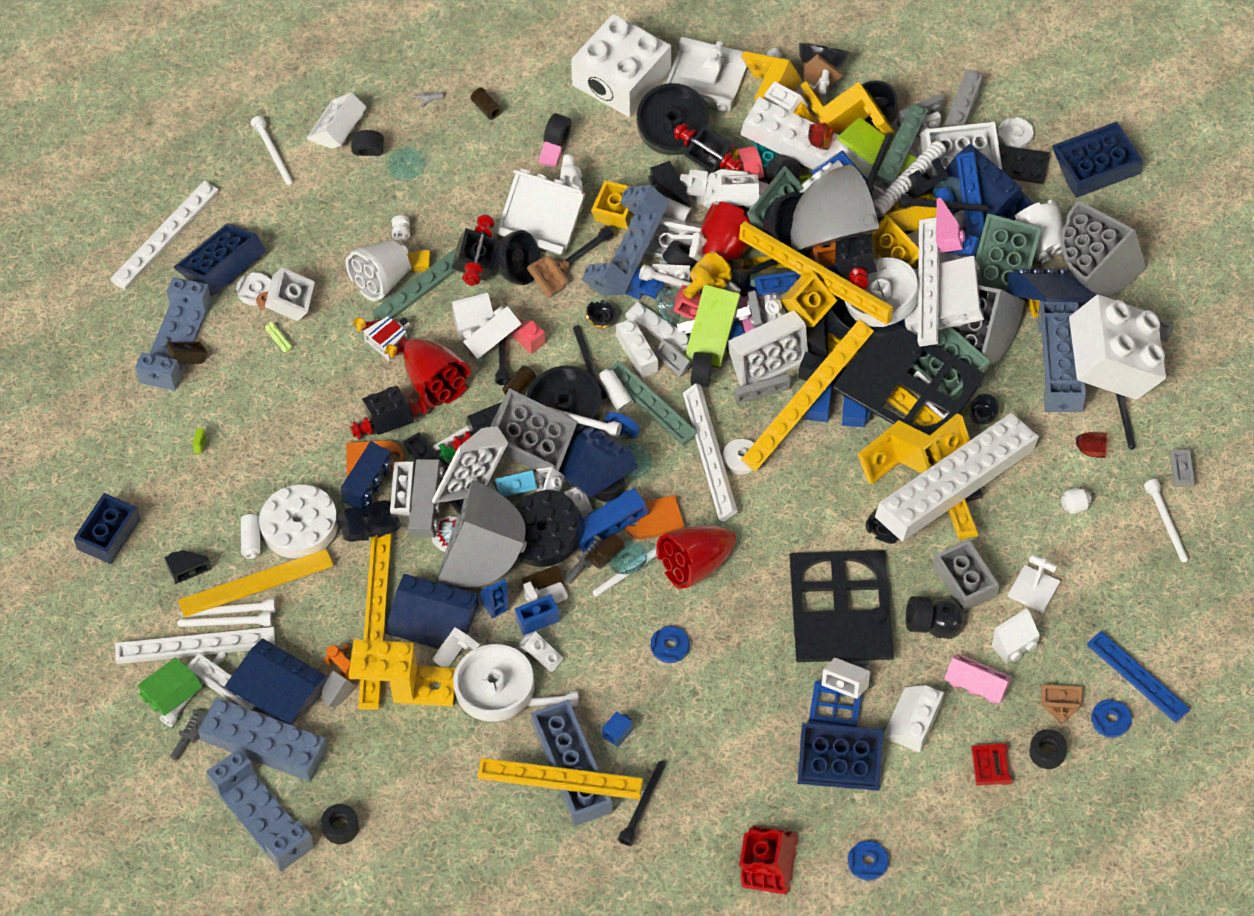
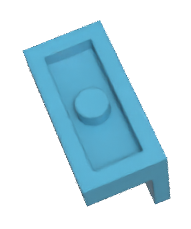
M534 469L495 479L498 493L503 497L537 489Z

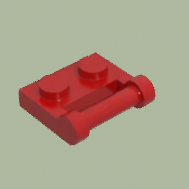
M1007 744L971 746L976 786L1010 785L1013 783L1008 768ZM993 753L999 755L1001 775H996Z

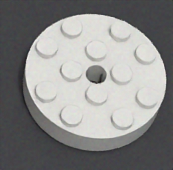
M878 258V272L868 274V286L865 291L893 307L891 322L887 324L891 325L905 319L918 303V279L912 267L906 262L896 258ZM845 301L850 315L856 321L860 319L867 326L872 327L887 326Z
M292 485L280 489L265 502L260 512L259 526L265 543L273 552L283 557L298 559L322 551L332 542L338 530L337 512L334 502L323 490L310 485Z
M501 644L485 645L477 648L476 651L469 652L457 665L453 678L456 698L462 709L476 719L491 722L506 720L519 714L529 704L535 688L533 670L529 660L517 649Z

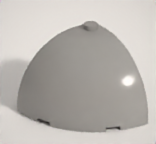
M844 165L825 173L806 189L793 214L791 229L792 249L799 252L819 246H827L844 238L849 239L861 234H870L879 229L869 189L862 175L853 165Z
M1079 200L1076 202L1066 217L1067 221L1061 233V248L1065 261L1072 274L1087 289L1096 295H1113L1129 285L1146 267L1136 232L1129 226Z
M978 285L980 307L984 320L952 328L990 360L991 365L999 361L1012 344L1020 323L1025 301L1003 290Z
M472 480L464 498L461 513H458L444 553V561L440 567L437 582L447 586L471 588L486 585L499 579L512 567L519 552L523 553L527 544L524 541L525 523L514 505L495 490Z

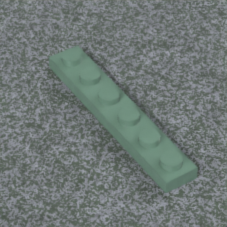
M911 103L875 180L889 186L895 181L926 117L928 109Z
M456 248L375 308L373 314L378 319L386 317L394 319L455 273L457 270L451 267Z
M619 360L609 369V371L613 370L631 398L683 446L697 434L694 428Z

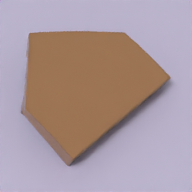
M818 54L808 63H803V83L807 81L810 85H816L822 77L823 70L830 72L828 78L830 80L829 86L843 77L841 71Z
M548 255L546 258H541L527 267L548 298L562 290L568 282L566 274L569 262L567 261L560 262Z
M1042 684L1041 705L1062 724L1082 707V687Z

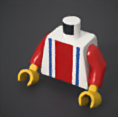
M361 317L355 318L352 325L357 326L356 330L358 332L364 330L365 341L388 361L397 355L403 354V347L408 341L406 329L410 326L406 318L403 317L398 322H395L391 317L375 321H365Z

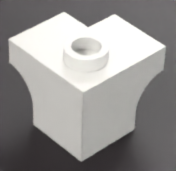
M690 169L689 175L681 174L680 181L691 203L704 204L708 178L707 171Z

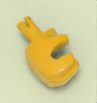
M715 252L707 253L692 268L690 277L693 281L683 289V293L689 299H692L700 289L703 290L704 284L724 290L727 286L725 281H729L733 277L730 264Z

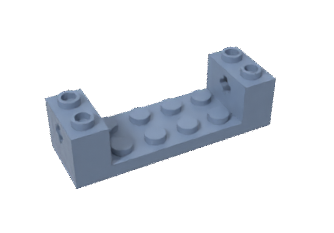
M651 185L627 187L620 201L622 205L634 214L627 232L624 233L623 240L616 249L612 262L589 264L584 271L585 274L582 280L602 296L625 294L670 201Z
M173 277L167 290L170 305L150 353L141 352L135 369L139 383L175 391L186 364H178L177 360L169 358L166 343L195 342L212 300L208 284Z
M1040 301L1037 316L1038 333H1042L1045 372L1044 412H1083L1086 397L1085 383L1077 380L1069 316L1078 310V302Z
M240 748L206 771L210 786L280 872L314 849L311 834L299 820L295 823L254 774L250 760Z

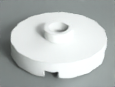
M735 439L729 442L722 454L724 465L736 474L741 475L752 472V469L741 461L743 456H739V454L745 455L754 443L746 439Z

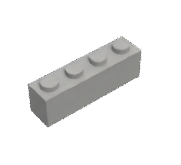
M965 70L945 127L968 124L982 87L983 73Z
M416 459L408 525L412 538H435V531H438L439 521L437 513L441 511V503H433L432 499L441 483V478L445 475V468L441 466L439 460Z

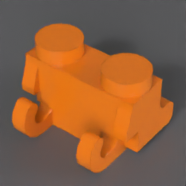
M344 644L342 651H340L337 645L329 646L325 652L327 656L323 661L330 666L332 660L344 672V675L342 673L339 675L348 680L350 661L345 657V654L350 650V646Z

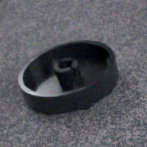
M667 83L651 89L642 98L637 109V129L641 139L649 148L664 155H681L689 147L684 145L685 140L682 138L680 140L675 139L674 131L679 124H687V129L689 131L694 129L697 131V134L703 125L708 127L709 113L704 99L697 91L683 84ZM670 117L677 118L675 121H673V125L672 121L669 120Z
M801 192L788 193L774 200L768 206L763 219V232L792 248L791 229L793 214L801 196L804 194ZM812 249L799 251V253L809 258L808 254Z
M557 366L543 372L534 380L527 393L528 398L546 407L599 421L603 412V396L596 379L586 370L576 366ZM577 423L571 440L575 439L584 429L591 426Z
M554 490L538 491L526 496L515 506L521 514L526 528L524 541L527 544L524 552H519L518 555L522 562L534 567H548L562 562L576 550L583 536L584 521L580 510L567 495Z

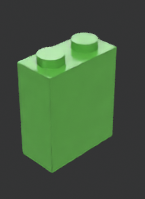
M176 657L137 685L141 692L139 696L145 704L148 702L154 712L158 711L163 716L202 689L196 674Z

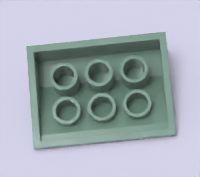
M786 166L780 170L747 212L752 226L763 231V219L768 206L781 196L792 192H799L803 189L802 184Z
M987 213L975 257L979 269H977L978 285L1007 292L1009 272H1017L1018 268L1028 269V272H1030L1042 227Z
M952 327L938 330V344H934L935 346L979 371L985 372L991 363L990 360ZM924 352L909 371L913 374L919 371L931 382L944 363ZM951 368L937 389L958 401L963 390V381L960 374Z

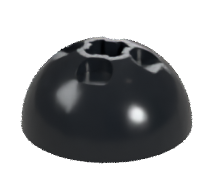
M799 42V54L803 63H808L818 54L840 70L848 62L851 52Z
M873 80L863 83L862 86L872 96L891 125L899 110V100L895 90L884 81ZM870 115L864 119L867 123H869L877 129V127L872 122V118Z
M517 230L507 234L501 239L495 251V264L498 272L505 280L516 285H527L534 280L527 267L540 259L536 240L525 230Z
M835 297L837 301L825 314V321L831 334L841 341L857 321L850 315L845 301Z

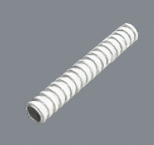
M934 141L874 201L876 216H884L898 202L901 194H905L911 189L913 184L908 175L917 170H920L921 174L924 175L933 166L931 161L937 157L940 159L946 153V148L941 142Z

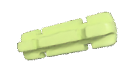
M270 322L265 326L266 331L271 334L277 345L281 346L283 352L290 351L292 349L291 343L286 340L287 338L279 328H276L275 323Z

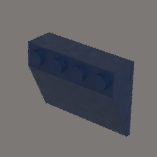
M1117 121L1052 145L1066 183L1076 198L1141 174L1143 160Z
M969 144L958 154L975 152L982 205L989 206V211L983 212L984 222L987 213L1001 217L1022 199V188L972 144ZM955 156L945 169L948 177L931 189L936 191L948 187L953 193L955 202L963 203Z
M226 223L178 262L174 269L187 280L208 284L210 295L213 296L219 293L226 284L232 282L238 274L244 272L254 261L259 260L266 250L257 234Z
M1018 268L1017 272H1009L1007 293L1014 296L1043 302H1088L1096 296L1094 292L1083 286L1066 269H1057V272L1054 269H1044V272L1041 269H1031L1028 272V269Z
M588 427L578 434L568 447L559 472L565 476L564 481L591 498L638 467L630 448L599 429Z
M403 573L395 594L385 634L440 649L454 628L468 634L479 606L478 594Z
M262 638L250 649L226 683L225 688L281 722L292 725L322 696L327 675Z
M802 722L797 784L879 791L883 729Z

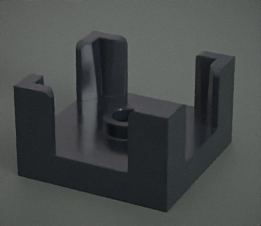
M938 157L931 161L937 174L930 177L928 172L922 175L920 170H917L908 175L914 187L905 194L913 198L948 177Z

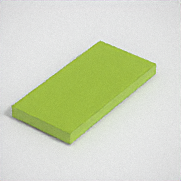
M859 117L838 136L837 140L873 165L885 135ZM891 140V142H890V144H889V147H888L887 152H886V154H885V156H884V159H885V157H886V155H887V153H888V151H889V149H890V147H891V145H892V143H893L892 140ZM909 152L896 179L917 159Z
M704 284L686 356L693 359L694 352L711 353L713 355L712 365L722 367L741 294Z

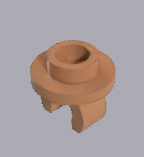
M262 292L256 298V303L260 310L268 309L265 307L268 292Z

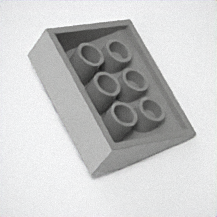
M509 389L490 427L498 426L508 442L503 455L534 470L553 467L559 471L577 421Z

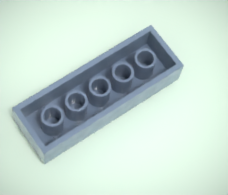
M217 697L198 730L201 741L232 753L240 748L250 760L309 782L327 750L324 737Z
M569 700L531 713L532 726L549 766L599 772ZM559 789L574 826L613 813L610 796Z

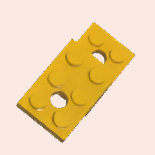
M746 51L741 56L753 77L757 79L764 78L754 98L755 102L758 97L767 100L764 95L774 81L796 92L802 79L790 60ZM800 102L793 113L815 123L804 103Z
M807 81L800 85L804 90L802 95L807 102L809 101L811 109L819 116V121L824 128L840 135L859 117L864 120L870 115L872 122L881 133L885 135L887 132H891L893 137L896 136L895 131L880 108L860 82H857L827 105L824 104L818 93Z
M960 414L954 415L930 436L898 420L857 454L866 480L873 485L899 463L922 474L969 442L970 438L963 416Z
M354 639L349 679L390 681L393 703L453 706L455 690L453 678L456 668L417 666L414 643ZM369 657L377 658V661L373 664L366 662ZM438 682L441 686L439 689L433 690L430 688V685Z

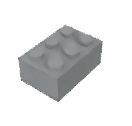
M969 539L935 555L934 569L964 612L997 597L999 584Z

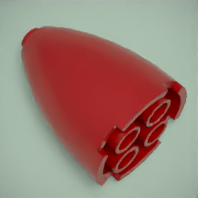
M721 201L719 204H711L699 234L704 235L703 238L707 239L703 246L702 255L715 252L728 262L730 258L739 259L747 251L750 245L739 239L740 225L744 222L751 224L749 218L743 214L744 210Z
M413 338L405 343L403 359L407 375L416 392L428 406L435 408L443 403L448 405L463 395L468 388L466 384L472 372L469 365L462 358L445 346L430 340Z
M697 525L676 529L658 538L656 543L657 559L662 560L663 566L667 570L664 574L674 587L678 589L689 588L707 578L725 562L735 547L737 538L733 531L720 526Z

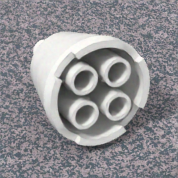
M1049 200L1046 204L1035 203L1015 215V221L1042 227L1034 255L1036 262H1041L1044 265L1052 260L1051 258L1063 255L1061 233L1064 225L1059 206L1055 200Z
M391 239L357 248L346 257V269L350 280H355L362 289L360 293L371 301H378L385 297L402 277L411 270V265L407 256V248L404 245L400 246Z

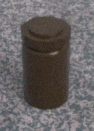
M479 87L471 94L470 100L489 120H493L501 114L503 108L483 87Z
M523 365L502 388L503 393L506 395L507 391L512 389L523 394L536 379V374L531 368Z
M611 533L588 554V559L596 568L602 569L625 548V545L619 536Z

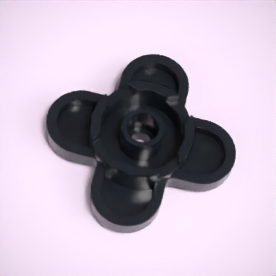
M377 501L365 509L347 508L337 513V525L343 527V539L349 542L368 541L371 536L377 535L380 538L385 534L397 531L400 528V520L398 516L390 513L391 502Z

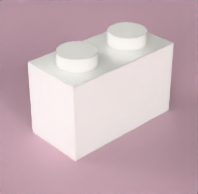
M834 658L823 669L822 686L858 699L868 688L870 671Z

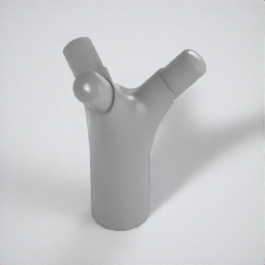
M422 91V95H414V98L424 100L421 104L422 108L430 101L443 99L442 92L429 94Z

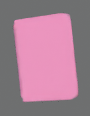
M545 142L539 163L556 168L562 155V147Z

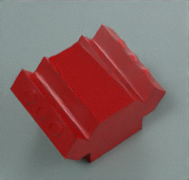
M752 825L748 832L744 833L739 866L742 869L740 876L742 888L786 895L790 892L789 881L792 879L793 863L796 856L795 846L798 844L796 831Z

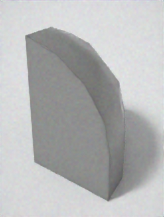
M332 671L323 686L322 696L324 702L329 707L339 706L351 694L355 685Z

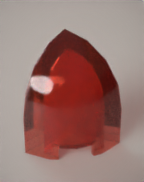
M826 122L810 124L808 138L811 145L815 148L829 150L834 131Z
M1087 432L1076 437V445L1080 452L1090 457L1106 458L1107 433Z

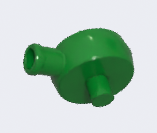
M441 443L439 445L442 450L440 459L445 465L449 466L456 451L453 448H446L445 444Z

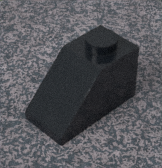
M821 318L814 327H806L807 348L826 359L829 355L828 328L825 319Z
M189 551L172 552L164 557L175 584L212 569L208 557Z

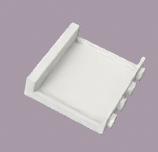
M681 37L678 54L668 79L663 84L679 83L689 86L702 96L707 107L731 112L747 70V66L741 58L743 51L722 47L721 56L725 57V61L715 84L681 77V72L690 51L694 50L710 54L715 45Z
M520 168V171L514 170L515 177L499 226L495 225L493 233L504 237L513 231L525 230L534 237L538 248L565 256L586 193L581 191L582 188L571 184V187L564 185L565 182L554 179L552 182L547 180L548 177L541 174L533 176L530 175V171Z
M974 256L939 264L938 330L984 320L980 307L977 278L979 266ZM919 268L914 269L917 279L919 276ZM918 303L914 310L905 318L907 330L918 335Z

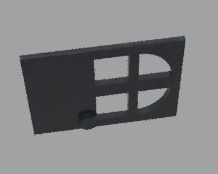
M894 323L874 329V332L866 340L832 389L892 424L899 420L930 436L954 415L961 413L986 378V374L935 345L919 346L918 335ZM924 352L944 363L929 385L908 373ZM951 368L960 374L963 381V390L958 401L936 390ZM899 385L919 396V399L904 419L883 407ZM927 402L949 413L944 419L933 425L918 426L912 424Z
M885 550L790 553L796 662H831L834 658L843 661L894 660ZM831 561L832 581L801 582L804 573L809 568L821 562ZM845 561H853L866 566L874 573L877 580L846 581ZM878 590L879 607L873 610L848 611L847 591ZM833 591L834 611L803 612L802 592Z

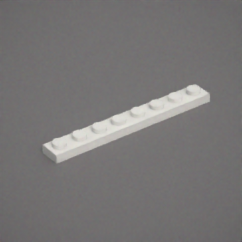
M203 181L110 278L111 282L126 290L219 193L218 188Z
M936 218L919 220V346L938 344L939 248L936 243Z
M695 383L683 393L692 428L697 432L695 438L720 521H726L738 511L702 387Z
M274 627L115 643L116 663L124 664L173 659L175 657L197 656L198 653L201 655L219 654L220 652L250 651L262 638L275 645Z

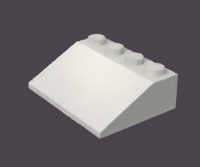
M995 122L925 129L920 133L922 153L934 141L941 142L945 146L946 153L939 159L944 169H946L956 154L967 145L972 144L1002 170ZM934 166L928 170L930 177L937 174Z
M795 310L728 341L729 353L740 386L750 385L759 380H768L777 375L784 374L800 366L805 352H808L806 324Z
M498 426L481 428L458 447L432 499L433 503L464 499L472 480L485 486L488 484L508 445Z

